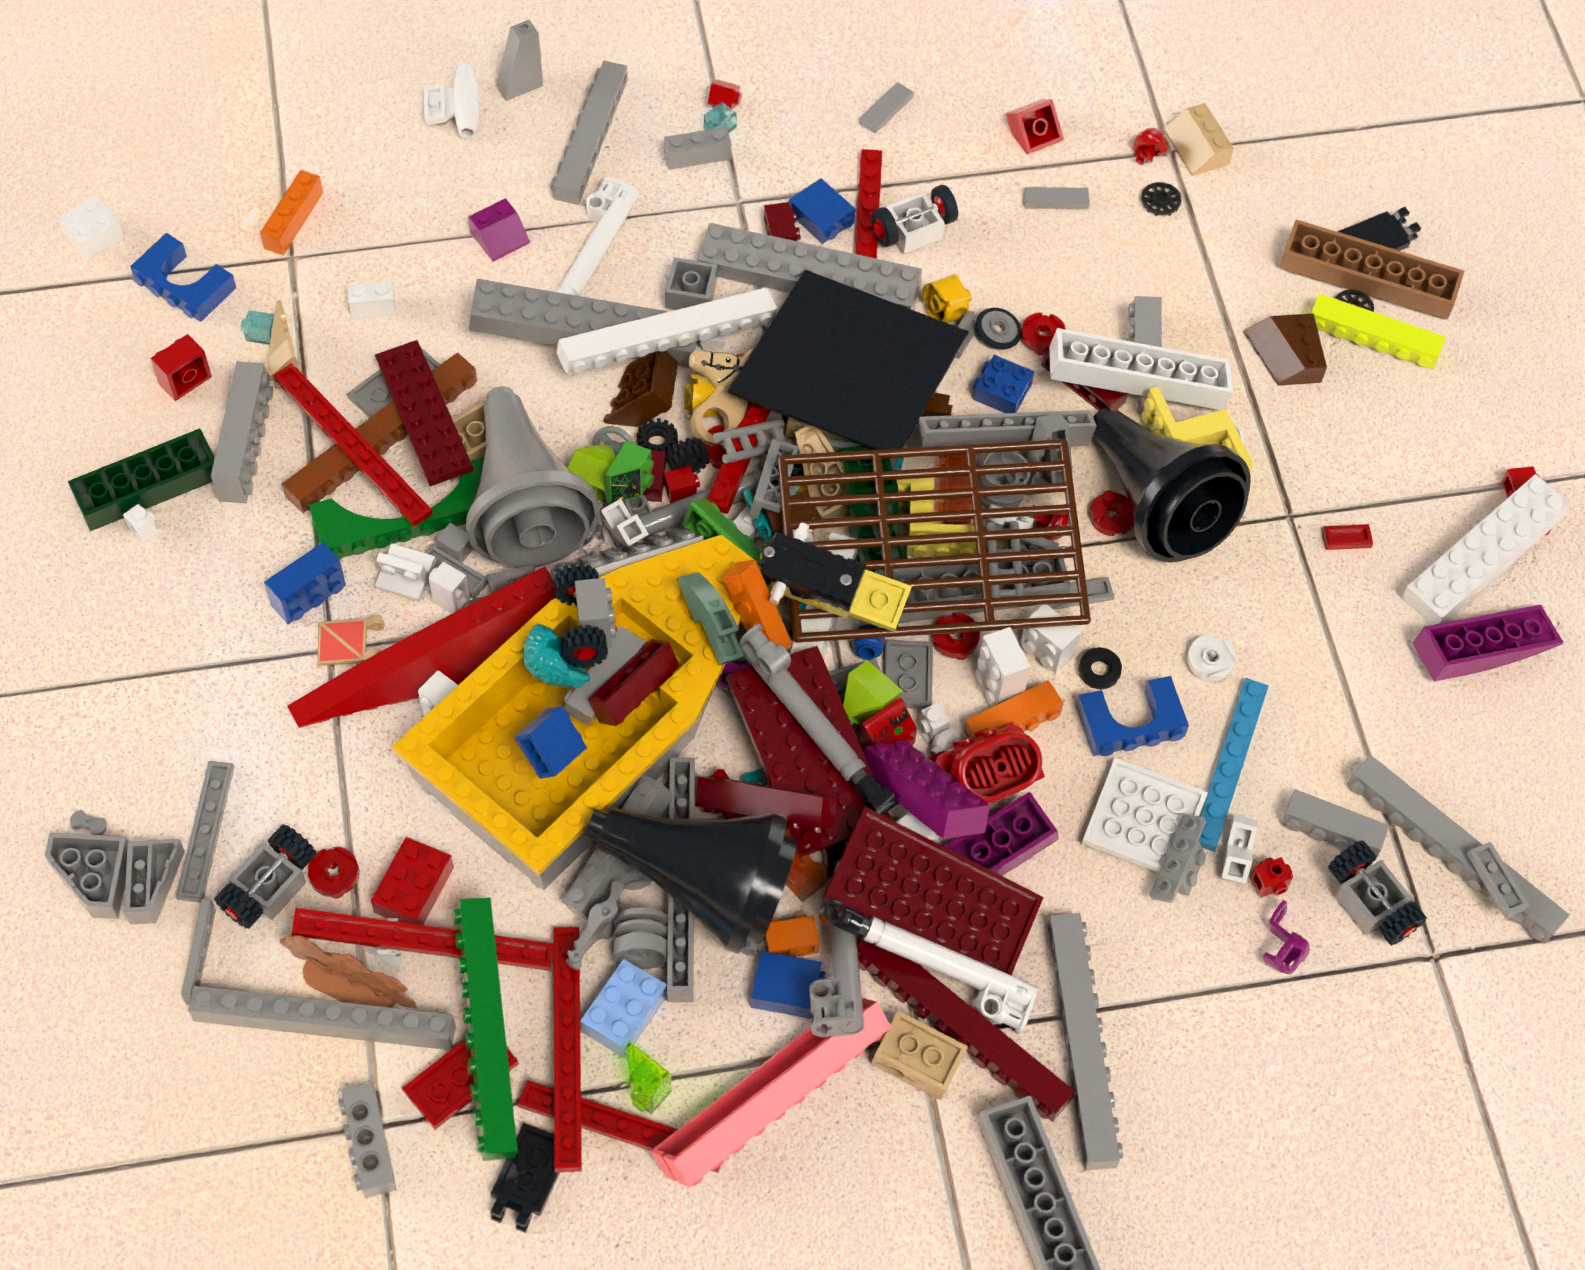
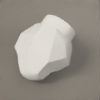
M949 728L935 735L930 754L934 755L952 747V742L960 739L961 733L957 729Z

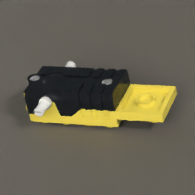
M805 523L799 524V528L796 529L793 538L776 532L773 539L765 540L760 560H757V565L768 590L771 591L770 602L779 604L780 598L786 596L847 619L851 616L895 632L912 586L866 570L867 565L864 563H856L853 559H845L844 556L834 555L828 550L806 543L809 525Z

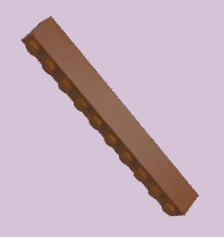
M458 352L432 371L446 405L449 402L455 401L466 389L472 388L477 382L476 368ZM394 401L390 402L356 428L359 434L380 455L385 454L391 446L398 441H402L407 436ZM334 444L283 482L282 488L285 497L304 513L310 509L309 504L319 502L325 496L332 494L338 486L352 479L354 474L360 470Z

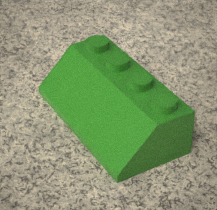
M706 498L693 501L689 505L682 523L683 527L691 532L695 531V533L703 535L704 540L723 535L756 561L760 560L762 551L754 545L753 540L748 535H744L731 519H727L720 512L716 504L710 503Z

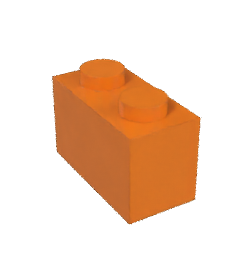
M797 915L793 919L783 921L782 919H773L764 936L767 952L792 957L819 953L820 942L814 915Z

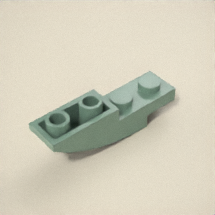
M699 572L678 577L677 581L695 624L702 622L719 665L737 661L744 657L735 636L739 628L728 606L713 585Z

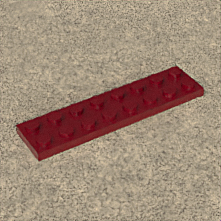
M418 340L375 354L376 361L429 486L474 471Z

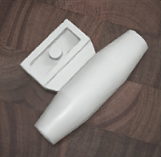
M461 63L457 66L453 88L445 85L424 87V120L426 125L446 123L447 120L455 117L461 137L468 139L476 135L480 114L479 87L474 67L469 63Z

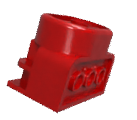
M1013 722L997 728L981 729L974 733L975 737L967 739L963 737L952 742V747L928 757L943 770L950 773L957 782L965 784L969 790L979 795L986 803L996 802L1022 791L1045 777L1039 746L1030 736L1024 733L1022 728L1014 725Z

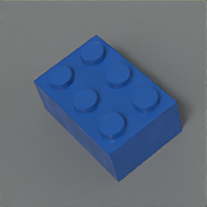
M324 542L264 581L271 606L287 625L301 619L306 612L320 606L325 599L339 593L346 586L341 562Z

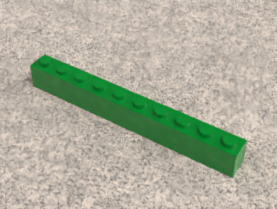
M491 897L460 899L457 908L453 909V922L458 924L459 933L455 935L456 948L461 949V958H458V971L463 973L464 982L460 984L461 998H466V1007L463 1008L464 1024L468 1023L469 1033L465 1035L466 1048L471 1049L472 1057L468 1059L469 1075L473 1074L474 1084H471V1099L476 1100L477 1110L473 1111V1122L475 1127L479 1126V1136H476L477 1153H481L482 1161L511 1159L515 1157L518 1148Z

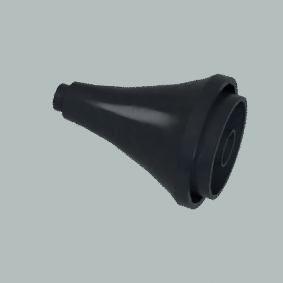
M1104 408L1093 416L1097 425L1093 437L1107 454L1120 476L1130 501L1136 539L1150 556L1156 560L1170 563L1196 558L1216 548L1233 532L1245 512L1251 484L1248 465L1237 453L1227 446L1186 442L1154 432L1118 410L1112 411L1109 408Z
M610 807L609 812L594 808L584 835L585 838L597 842L595 848L621 860L649 877L688 909L717 939L723 949L736 954L740 953L746 940L756 944L762 942L784 890L798 838L785 834L787 817L774 812L759 816L731 819H670L632 813Z

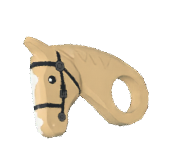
M695 350L690 354V368L709 377L715 387L713 393L693 411L690 421L693 434L700 438L704 444L709 446L723 444L722 442H714L713 435L704 428L703 415L707 410H714L720 413L725 423L724 431L737 429L747 410L748 401L729 394L728 390L753 352L752 350H749L742 357L729 352Z

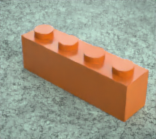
M300 169L260 232L265 250L284 256L323 194L320 176Z
M756 560L736 562L722 576V580L736 611L741 615L740 620L745 631L747 632L755 625L761 624L763 626L762 632L770 641H774L776 645L780 644L787 650L792 642L775 604L769 601L771 594Z
M1047 680L966 719L964 733L968 738L975 737L974 733L981 729L997 728L1009 722H1013L1014 725L1019 726L1023 731H1033L1041 723L1057 719L1061 714L1064 702L1050 681Z

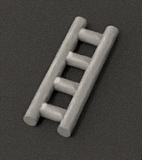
M781 418L713 435L714 442H722L727 452L722 457L725 464L768 454L770 444L764 431L771 430L774 439L794 445L791 439L785 440L780 428L784 426V420ZM755 434L760 446L753 448L747 435ZM739 438L743 450L736 452L731 439Z
M1017 521L1009 523L1010 529H995L994 522L986 523V531L1019 529ZM1010 539L1011 549H997L996 540L987 541L988 553L1021 551L1020 539ZM1012 561L1013 569H998V562L988 563L990 576L1023 574L1022 561ZM1023 583L1014 584V589H1000V585H991L992 598L1024 596Z

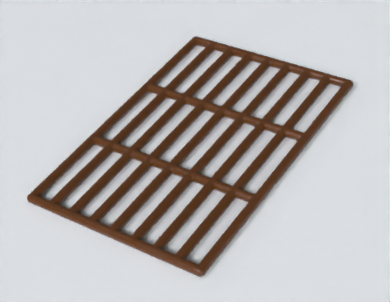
M1055 439L780 455L777 458L784 535L793 538V530L798 529L800 523L809 525V529L879 525L880 538L806 543L825 550L881 547L882 560L855 562L866 564V570L883 569L884 576L893 580V569L979 564L980 576L899 582L912 586L911 590L981 586L982 599L906 603L902 613L984 608L985 621L902 627H899L898 624L895 632L884 628L802 633L801 620L841 616L822 609L800 610L799 601L789 598L794 642L993 631L1009 627L1011 629L1073 626L1087 625L1091 622L1067 440ZM1059 449L1061 460L977 466L975 454ZM966 454L967 466L883 471L881 459ZM872 460L873 472L788 477L787 464ZM1062 470L1063 483L979 487L978 475ZM968 476L970 488L885 493L884 481ZM874 481L875 494L790 499L789 486ZM1055 492H1065L1066 504L995 509H982L980 497ZM971 497L972 510L887 515L886 502ZM877 504V516L792 521L791 508ZM1068 514L1069 526L984 531L983 519ZM971 519L974 521L975 532L889 537L888 524ZM1057 536H1070L1072 548L1002 553H987L986 541ZM976 541L977 554L903 559H892L891 546ZM1073 558L1075 571L989 575L988 563ZM1076 580L1078 593L992 598L991 585ZM1079 602L1081 614L1078 616L995 621L993 608Z

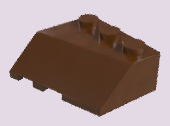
M1314 313L1269 316L1244 331L1243 334L1247 339L1251 340L1254 345L1253 349L1257 354L1261 355L1266 369L1278 386L1322 383L1327 365Z
M656 351L640 357L627 365L618 385L621 389L620 393L612 399L610 403L613 407L610 414L605 415L603 422L606 424L639 427L645 421L648 422L649 419L669 411L672 407L678 361L667 351Z

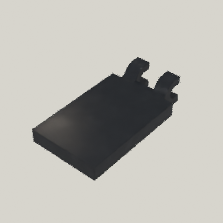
M1402 207L1393 215L1386 211L1337 232L1401 251L1409 247L1410 241L1418 238L1417 232L1421 231V227L1415 222L1404 229L1402 224L1407 222L1405 217L1410 212L1406 207Z
M523 1123L517 1136L518 1152L514 1158L506 1159L491 1191V1197L496 1199L490 1214H492V1221L501 1224L507 1208L519 1212L515 1220V1224H517L516 1230L526 1233L532 1215L541 1216L561 1172L555 1173L554 1134Z

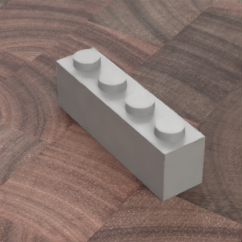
M622 626L616 631V637H611L612 647L608 648L607 658L602 660L601 664L595 663L594 667H591L589 670L585 669V672L590 675V681L583 683L582 687L574 690L571 688L564 699L566 702L565 711L589 727L597 717L588 699L645 645L643 639Z
M1296 789L1290 798L1281 822L1282 825L1287 826L1292 831H1300L1310 835L1315 840L1329 842L1341 850H1346L1348 846H1352L1355 842L1364 840L1377 857L1382 849L1390 826Z

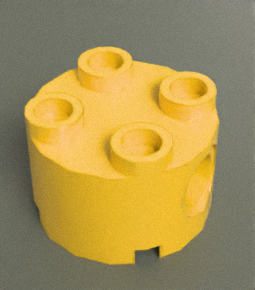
M956 274L928 283L922 290V300H926L928 305L924 308L930 317L948 323L962 318L966 311L969 310V302L972 300L971 292L964 288Z

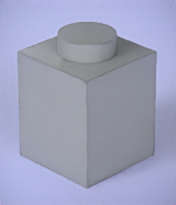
M449 523L445 529H441L436 536L437 548L460 562H463L474 550L468 533L452 523Z

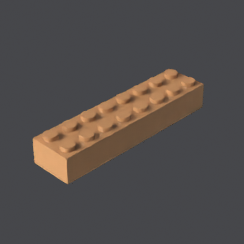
M1295 219L1279 268L1350 290H1358L1366 295L1447 320L1454 307L1465 272L1458 268Z

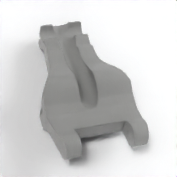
M614 881L612 883L611 894L608 900L591 908L587 928L580 935V939L574 941L575 949L568 951L567 954L569 959L566 960V963L573 969L579 970L581 968L583 955L595 942L601 939H609L613 935L615 929L613 921L618 914L621 904L619 898L624 890V884L621 881Z

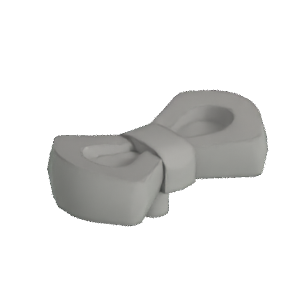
M82 810L73 813L70 817V825L73 830L85 828L90 830L92 835H103L106 832L107 823L104 818L94 819L92 816H87Z

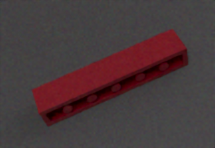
M698 776L695 806L705 808L704 812L719 814V810L725 811V816L739 817L740 814L750 817L774 812L787 817V827L802 828V825L808 826V831L823 832V828L834 827L837 797L715 776Z

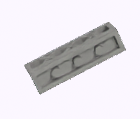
M772 438L750 510V517L758 519L761 508L780 513V486L774 488L770 483L774 480L779 481L778 470L775 468V466H778L776 458L782 455L779 449L794 455L797 454L799 446ZM787 464L788 477L791 476L794 464ZM773 495L778 503L764 500V498Z

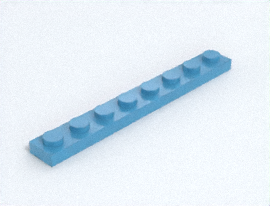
M1245 678L1200 815L1205 817L1206 824L1199 842L1202 848L1213 852L1217 848L1269 686L1249 678Z

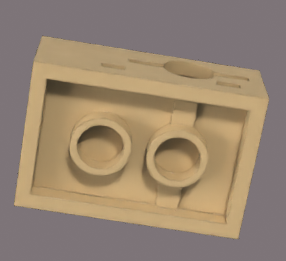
M898 1010L890 1024L891 1028L886 1032L871 1064L941 1101L968 1046Z

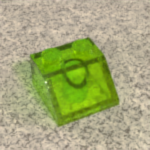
M629 1042L627 1044V1058L632 1104L639 1111L644 1112L646 1110L652 1115L672 1092L671 1073Z

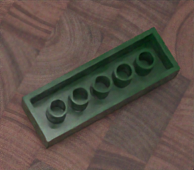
M201 428L69 480L68 484L89 530L93 531L124 518L123 514L137 504L147 509L213 482L211 473L215 456Z

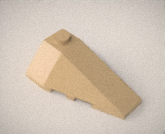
M277 300L268 352L270 367L265 368L266 373L270 374V381L273 380L275 389L281 388L274 380L273 375L291 363L299 370L281 300Z
M807 425L795 432L800 454L835 452L820 429ZM840 461L802 464L805 476L844 473ZM847 483L807 485L810 497L848 495ZM848 505L815 507L822 519L844 516L848 513Z

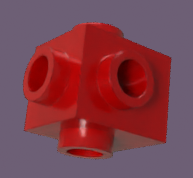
M1282 857L1274 860L1273 858H1267L1261 861L1259 865L1254 866L1250 877L1262 898L1271 894L1277 896L1285 893L1293 879L1291 867L1285 864Z

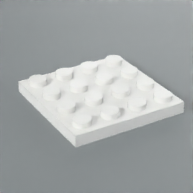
M1114 758L1082 844L1159 873L1182 815L1199 816L1208 792Z

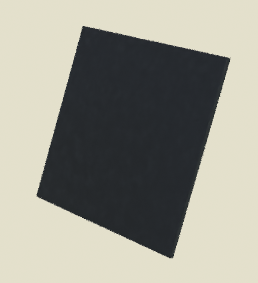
M804 270L730 386L728 393L872 450L904 448L918 423L919 417L923 415L967 338L969 331Z

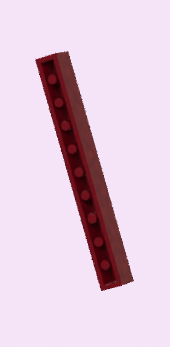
M862 940L857 945L858 963L861 970H867L871 973L880 986H887L893 991L896 999L902 1003L906 1002L913 1008L914 1013L919 1018H926L931 1022L935 1030L968 1046L966 1052L973 1057L974 1062L979 1067L987 1068L992 1072L994 1078L1000 1084L1008 1085L1014 1090V1094L1018 1099L1031 1095L1040 1117L1043 1119L1048 1118L1054 1122L1071 1102L1075 1093L1074 1089L921 965L876 946L875 943L871 944Z

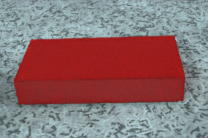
M1369 524L1323 527L1322 533L1326 550L1372 548L1373 546Z

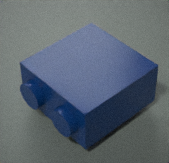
M993 355L990 362H985L981 371V378L977 377L973 384L972 390L975 391L973 400L1003 413H1017L1032 386L1035 371Z
M563 706L546 709L514 736L540 779L556 776L587 749L581 734L576 730Z

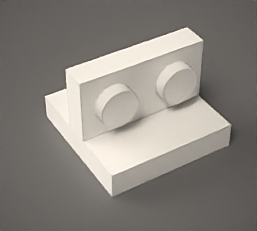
M391 543L388 553L379 552L376 559L381 570L374 586L376 589L420 602L429 581V575L437 559L433 555Z

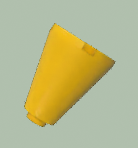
M696 374L688 376L692 380L691 383H686L684 409H689V415L685 414L686 419H691L693 411L715 390L713 382L709 378ZM707 410L703 418L719 416L720 413L714 410Z

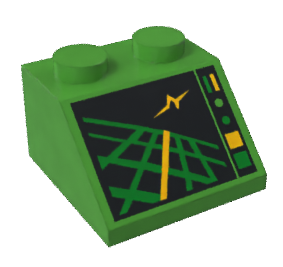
M625 441L605 474L606 503L612 504L619 499L625 501L642 496L646 488L651 487L654 480V475H652L654 461H652L651 450Z

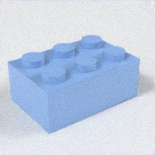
M623 959L580 1020L581 1032L623 1058H626L667 998V984Z

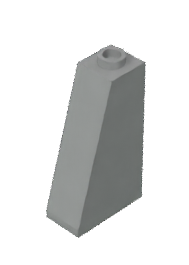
M529 19L513 25L509 29L496 87L505 101L543 86L539 33Z

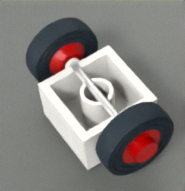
M939 185L931 190V201L925 192L874 210L871 216L872 225L878 240L884 247H890L898 243L905 254L941 240L943 238L944 224H950L958 219V206L950 188L946 185Z

